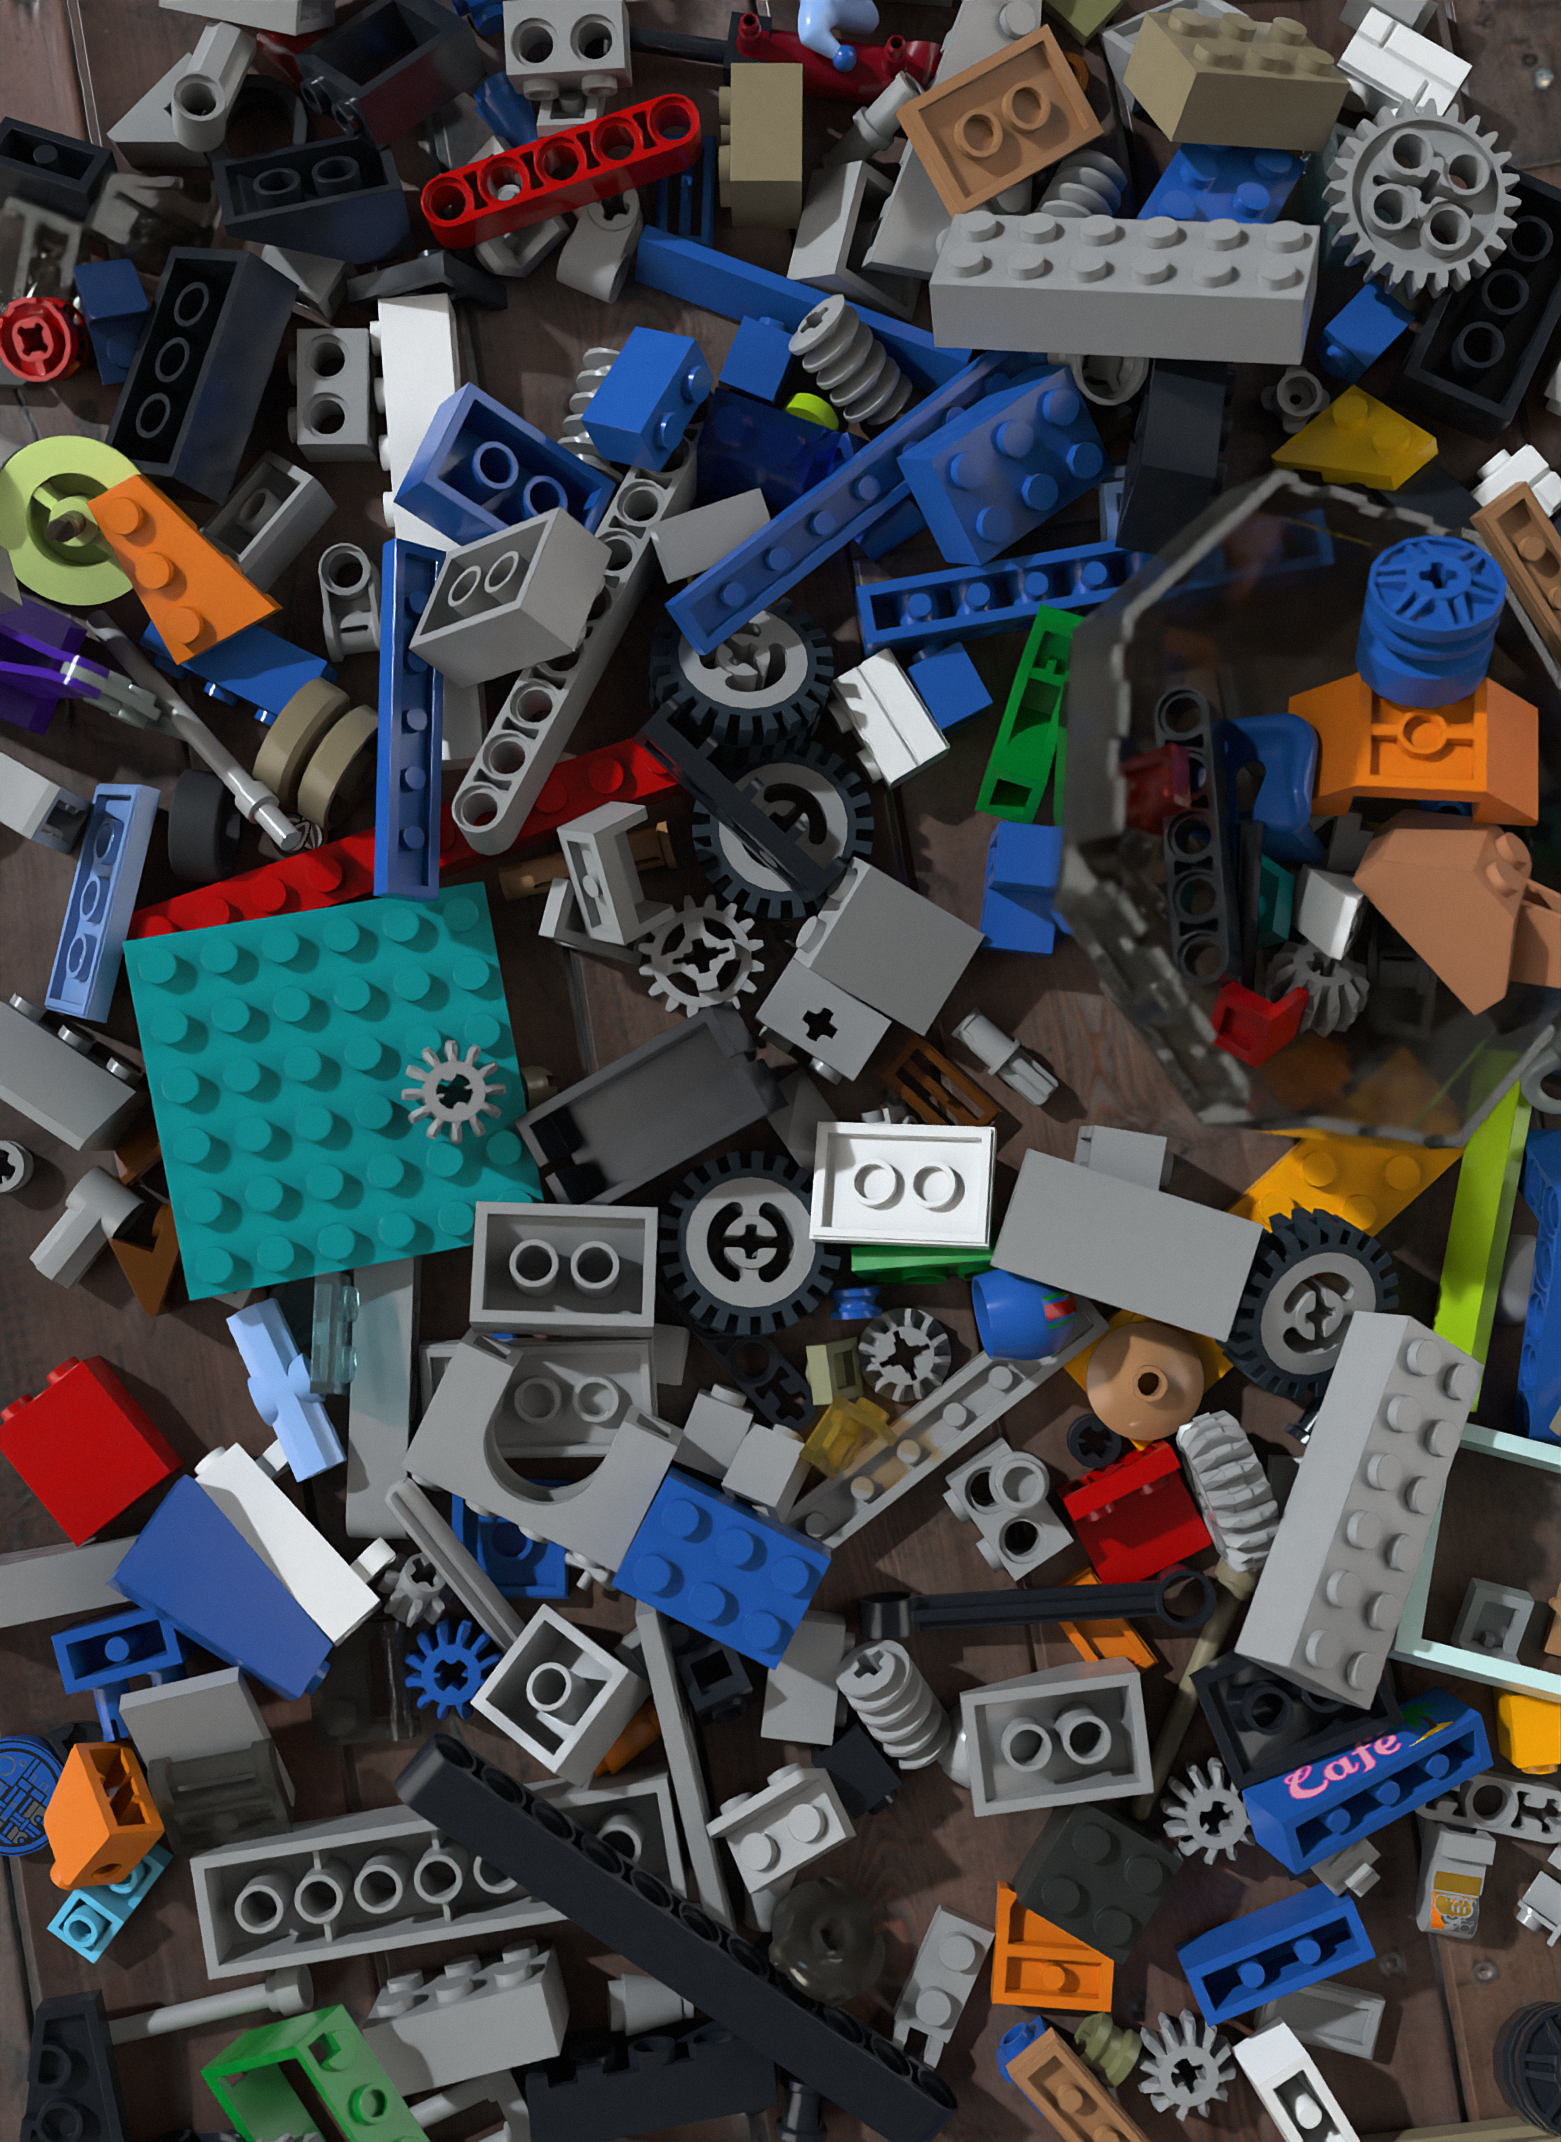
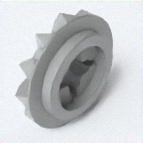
M903 1307L883 1312L882 1316L875 1317L867 1325L859 1341L858 1353L860 1370L863 1377L876 1393L897 1402L923 1399L942 1385L951 1364L950 1344L944 1329L932 1316L918 1309ZM895 1331L899 1332L901 1339H905L909 1346L919 1345L921 1347L926 1344L929 1345L928 1348L921 1350V1354L914 1357L915 1368L913 1369L916 1374L914 1378L910 1377L909 1372L905 1371L901 1364L891 1365L889 1363L884 1366L880 1365L881 1362L888 1360V1356L896 1352L894 1345L896 1340L893 1335Z

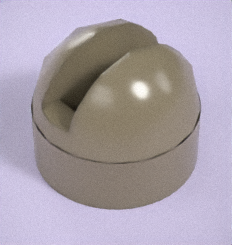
M530 1065L519 1067L527 1112L557 1095L558 1087H549L548 1084L555 1077L551 1071L543 1066Z

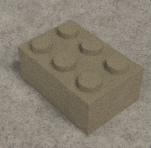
M1174 8L1171 14L1146 11L1122 80L1171 142L1323 152L1351 86V83L1333 65L1334 58L1329 53L1319 49L1306 35V27L1295 20L1276 17L1272 23L1256 22L1244 15L1233 12L1225 13L1222 18L1203 17L1199 13L1186 8Z

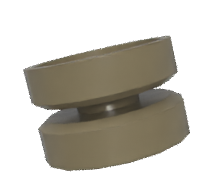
M321 677L310 680L295 693L269 730L257 755L252 779L264 782L282 804L298 798V813L327 832L337 828L353 812L377 777L378 712L366 704L350 711V697L346 692Z

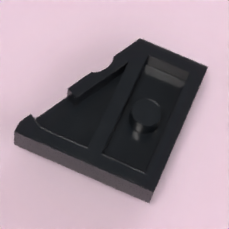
M440 249L422 251L417 255V259L399 265H375L369 269V274L346 280L348 303L378 318L377 299L444 293L448 294L454 312V300L472 298L488 305L490 311L508 308L506 285L452 257L450 252Z

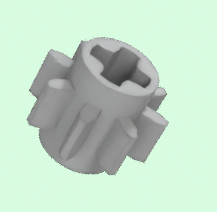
M423 1551L411 1556L409 1559L403 1553H398L391 1567L385 1571L377 1586L379 1591L388 1594L384 1612L391 1613L397 1620L406 1623V1626L410 1628L413 1623L420 1622L424 1618L431 1624H435L445 1606L449 1604L455 1594Z
M1364 1837L1310 1868L1337 1897L1349 1887L1361 1898L1381 1878L1370 1866L1381 1854Z

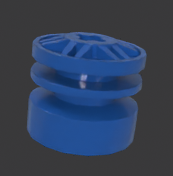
M1433 535L1404 539L1383 550L1371 565L1357 642L1355 664L1360 672L1361 679L1378 695L1406 706L1432 708L1450 705L1473 694L1486 677L1493 649L1494 633L1498 629L1499 617L1505 600L1507 581L1498 562L1478 546L1458 538Z

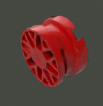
M21 297L9 303L10 307L4 315L0 316V357L13 374L29 382L66 380L79 374L88 363L92 349L83 314L72 303L58 297ZM66 307L70 309L68 314L64 311ZM75 315L78 317L80 324L73 323ZM76 328H83L84 336L78 338ZM83 341H85V350L79 345ZM77 353L82 356V361L75 359Z

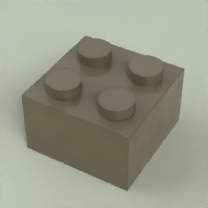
M731 63V87H719V124L721 125V145H719L721 207H732L733 229L799 228L802 207L803 63Z

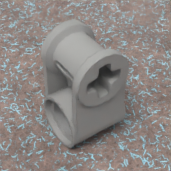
M634 188L584 207L576 228L568 238L560 256L556 273L558 282L609 304L615 302L625 282L630 261L645 226L643 214L640 210L639 197ZM622 208L626 210L627 215L617 213ZM606 214L614 216L613 220H607Z
M350 543L333 545L323 553L318 569L324 606V634L332 662H340L348 654L377 650L380 653L382 587L379 571L361 548ZM349 563L361 564L363 575L360 581L355 586L349 588L339 587L337 575L340 569Z

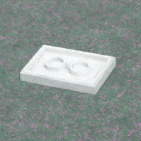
M818 1121L809 1239L813 1242L991 1250L997 1147L996 1128Z

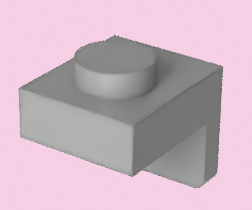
M1472 1577L1450 1638L1453 1647L1521 1665L1516 1653L1535 1602L1529 1592Z

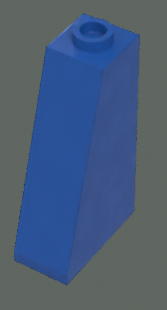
M187 1474L183 1475L171 1488L108 1579L106 1585L233 1667L240 1666L242 1673L284 1700L298 1699L303 1692L309 1696L312 1695L325 1678L331 1666L324 1658L333 1644L198 1482Z

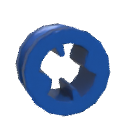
M881 1286L831 1288L829 1290V1297L835 1299L836 1307L830 1311V1318L843 1320L882 1316V1308L875 1304L876 1296L881 1294Z

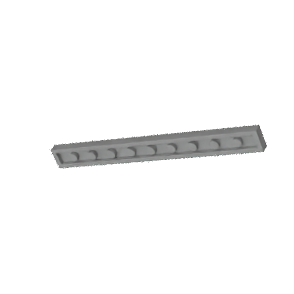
M1073 1292L1077 1311L1075 1326L1067 1342L1057 1352L1037 1360L1015 1361L991 1360L988 1358L985 1350H983L943 1382L942 1385L924 1397L795 1500L784 1525L829 1547L831 1552L1111 1327L1086 1296ZM665 1614L675 1659L715 1640ZM636 1627L616 1643L613 1650L626 1666L651 1684L638 1627Z

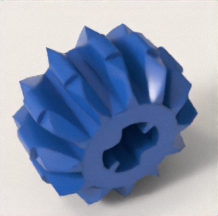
M468 1617L464 1618L461 1622L458 1633H455L454 1627L448 1618H442L437 1623V1635L432 1631L423 1629L416 1637L421 1649L410 1650L405 1658V1662L410 1667L417 1669V1671L411 1673L406 1678V1687L411 1689L424 1687L425 1691L416 1704L418 1708L424 1709L428 1707L432 1700L440 1703L437 1710V1718L439 1720L447 1719L453 1705L456 1706L458 1714L463 1720L470 1719L474 1713V1706L470 1704L471 1700L495 1668L493 1667L497 1666L504 1657L500 1649H485L492 1639L485 1630L482 1631L478 1638L471 1635L474 1624L473 1619ZM459 1659L464 1662L466 1669L463 1673L459 1672L452 1678L444 1670L448 1664H453Z

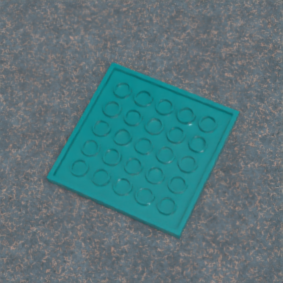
M484 881L439 888V900L427 904L379 898L122 942L190 1301L474 1245L476 1201L544 1204L537 1163L514 1122L515 1119L527 1113ZM449 1040L456 1042L458 1047L457 1061L463 1062L467 1050L472 1045L480 1047V1055L473 1064V1067L478 1071L482 1066L491 1061H496L499 1066L495 1073L483 1078L485 1086L499 1083L504 1084L506 1088L505 1094L498 1096L485 1095L484 1102L495 1105L501 1110L499 1118H490L478 1111L475 1115L485 1128V1133L480 1137L475 1136L471 1132L466 1121H461L463 1136L461 1143L452 1144L450 1141L449 1122L443 1123L440 1134L436 1139L428 1138L426 1136L427 1128L435 1117L429 1113L421 1121L412 1124L408 1119V1115L412 1111L423 1107V1100L406 1101L401 1099L402 1090L408 1088L422 1089L423 1086L422 1082L411 1079L405 1074L409 1065L417 1066L429 1074L432 1069L423 1060L421 1052L425 1048L430 1047L435 1051L441 1064L445 1063L444 1047L445 1043ZM455 1076L449 1083L440 1080L436 1089L437 1094H444V1097L439 1099L440 1103L449 1109L456 1102L466 1104L470 1095L469 1090H462L463 1087L467 1086L466 1081L459 1076Z

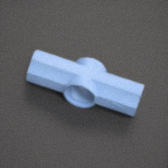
M270 1298L255 1303L227 1318L229 1330L251 1375L248 1379V1387L254 1404L264 1422L270 1427L273 1426L297 1482H302L347 1461L348 1459L344 1453L345 1450L341 1446L335 1427L331 1423L322 1403L326 1400L320 1378L307 1355L300 1353L277 1299Z

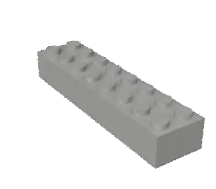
M668 1760L622 1767L614 1775L609 1770L596 1777L593 1772L582 1788L564 1778L523 1784L687 1899L690 1875L676 1791ZM406 1804L208 1837L190 1858L209 1980L569 1919L418 1815Z

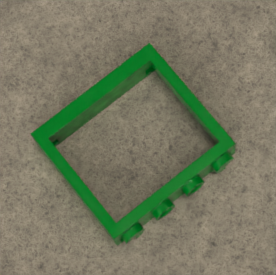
M342 2004L246 2031L199 2071L238 2133L247 2142H254L261 2138L265 2142L275 2141L286 2133H290L294 2137L318 2132L324 2142H326L277 2065V2062L296 2057L350 2142H430ZM321 2043L328 2055L318 2063L309 2050V2045ZM241 2072L243 2076L233 2085H230L225 2076Z

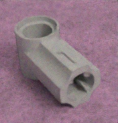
M223 20L219 23L207 22L185 74L179 76L172 86L171 112L174 136L181 145L196 152L211 151L219 147L224 140L226 120L256 54V44L245 36L242 29ZM200 108L208 111L209 114L197 116L188 111Z
M96 1166L74 1187L66 1200L67 1211L29 1259L33 1261L36 1269L51 1281L57 1282L67 1289L74 1288L110 1243L109 1238L123 1236L141 1216L147 1202L102 1166Z

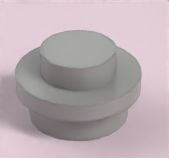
M1023 1451L1010 1452L1000 1457L992 1466L989 1474L990 1492L995 1501L1004 1509L1016 1513L1028 1512L1038 1507L1046 1498L1049 1490V1475L1043 1463L1034 1455Z

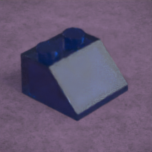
M716 387L697 443L696 506L700 508L760 488L772 520L828 476L842 433Z

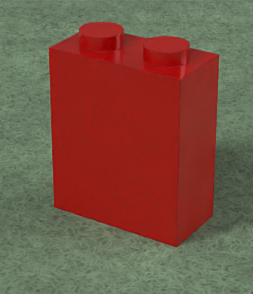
M100 1355L82 1360L81 1362L76 1356L69 1358L47 1375L46 1379L51 1386L35 1399L30 1393H27L0 1413L1 1418L5 1421L0 1426L1 1452L76 1547L96 1537L185 1465V1462Z

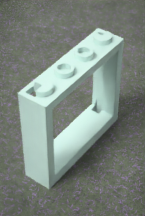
M1465 1423L1459 1447L1561 1474V1447ZM1445 1483L1440 1504L1432 1521L1421 1560L1416 1569L1402 1611L1401 1620L1397 1626L1387 1658L1561 1704L1560 1675L1421 1639L1446 1487Z

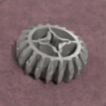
M1225 1410L1213 1414L1207 1412L1194 1417L1189 1423L1179 1426L1175 1440L1177 1451L1181 1458L1180 1463L1184 1469L1186 1481L1191 1489L1201 1519L1205 1523L1217 1552L1220 1553L1223 1562L1229 1569L1236 1574L1263 1569L1275 1535L1279 1532L1278 1527L1281 1517L1277 1509L1278 1504L1273 1497L1270 1484L1263 1472L1262 1464L1258 1461L1253 1445L1249 1443L1244 1429L1239 1426L1237 1419Z

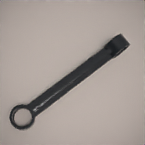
M1185 1563L1166 1567L1155 1580L929 1595H916L915 1593L905 1591H887L866 1594L858 1598L860 1635L869 1639L903 1638L926 1630L1162 1616L1168 1624L1175 1628L1191 1630L1207 1623L1216 1608V1593L1209 1579L1200 1569ZM1184 1576L1197 1578L1204 1588V1593H1206L1202 1607L1196 1613L1189 1616L1173 1614L1165 1607L1162 1601L1164 1600V1592L1168 1584L1174 1579Z

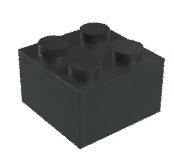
M1103 1799L1055 1806L1012 1879V1883L1019 1904L1123 1966L1184 1861L1170 1838L1145 1823L1133 1819L1130 1814Z

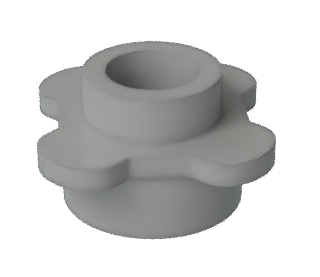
M1293 365L1287 368L1284 377L1276 386H1268L1263 390L1260 396V403L1264 410L1273 411L1282 421V429L1285 433L1296 435L1306 426V421L1315 413L1320 414L1330 405V396L1326 390L1322 389L1319 380L1309 373L1305 367ZM1293 395L1298 396L1300 403L1297 405L1292 404L1290 397Z

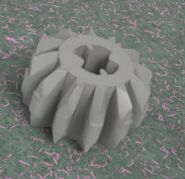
M1305 937L1300 944L1286 941L1282 949L1275 954L1273 961L1268 963L1263 978L1265 981L1263 990L1265 991V999L1273 1004L1298 986L1308 991L1310 994L1299 1024L1300 1034L1308 1028L1314 1029L1320 1036L1326 1038L1332 1029L1342 1032L1347 1031L1350 1024L1357 1018L1359 1011L1364 1009L1369 996L1367 991L1370 983L1366 979L1367 966L1353 961V950H1349L1339 960L1327 956Z
M449 1040L445 1043L444 1047L445 1063L441 1064L435 1051L430 1047L425 1048L421 1052L423 1060L432 1069L429 1074L417 1066L409 1065L405 1074L411 1079L422 1082L423 1086L422 1089L408 1088L402 1090L401 1099L406 1101L423 1100L424 1106L412 1111L408 1115V1119L412 1124L421 1121L429 1113L435 1117L427 1128L426 1136L428 1138L436 1139L440 1134L443 1123L449 1122L450 1141L452 1144L461 1143L463 1136L461 1121H466L471 1132L475 1136L480 1137L485 1133V1128L475 1114L480 1111L490 1118H499L501 1110L495 1105L484 1102L485 1095L505 1094L506 1088L504 1084L499 1083L485 1086L483 1078L495 1073L499 1066L496 1061H491L477 1071L473 1064L480 1055V1047L472 1045L467 1050L463 1062L457 1061L458 1047L456 1042ZM455 1076H459L467 1083V1086L463 1087L462 1090H469V1099L466 1104L456 1102L452 1105L451 1109L446 1108L439 1101L440 1098L444 1097V1094H437L436 1092L440 1080L449 1083Z
M1211 1757L1209 1759L1205 1773H1201L1194 1761H1187L1185 1766L1190 1778L1184 1782L1179 1777L1169 1776L1167 1781L1170 1788L1178 1796H1167L1160 1800L1162 1811L1171 1816L1164 1823V1829L1170 1838H1180L1178 1847L1188 1857L1200 1849L1203 1861L1206 1864L1212 1865L1217 1857L1218 1849H1222L1229 1860L1236 1861L1238 1851L1233 1844L1240 1840L1246 1845H1255L1254 1834L1247 1827L1251 1823L1242 1795V1790L1248 1787L1237 1791L1228 1770L1224 1772L1222 1763L1218 1758ZM1218 1801L1222 1810H1213L1211 1819L1205 1820L1201 1811H1210L1212 1803Z
M1184 2008L1179 2015L1178 2023L1173 2024L1166 2013L1160 2012L1158 2022L1161 2029L1158 2032L1141 2027L1140 2036L1146 2047L1141 2048L1134 2064L1136 2068L1141 2070L1136 2076L1138 2087L1144 2094L1151 2093L1152 2105L1160 2113L1172 2105L1176 2117L1184 2122L1190 2107L1196 2106L1199 2113L1208 2118L1210 2107L1207 2100L1212 2097L1216 2100L1227 2102L1228 2092L1222 2082L1236 2079V2069L1232 2061L1227 2059L1231 2055L1232 2047L1226 2036H1216L1218 2030L1216 2025L1208 2027L1205 2018L1195 2024L1194 2016L1190 2010ZM1188 2058L1191 2066L1180 2070L1176 2063L1181 2059Z

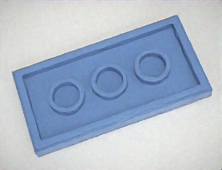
M98 784L96 786L45 999V1009L103 1023L107 1022L123 954L122 942L126 941L161 790L138 784Z

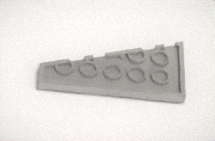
M961 0L962 4L953 28L946 34L940 53L943 55L935 77L929 81L926 91L1039 29L1041 25L1042 0ZM908 139L899 162L901 170L891 196L885 200L878 219L881 221L873 246L867 249L861 268L931 280L953 220ZM1033 177L974 211H987L993 215L1027 216L1031 214Z

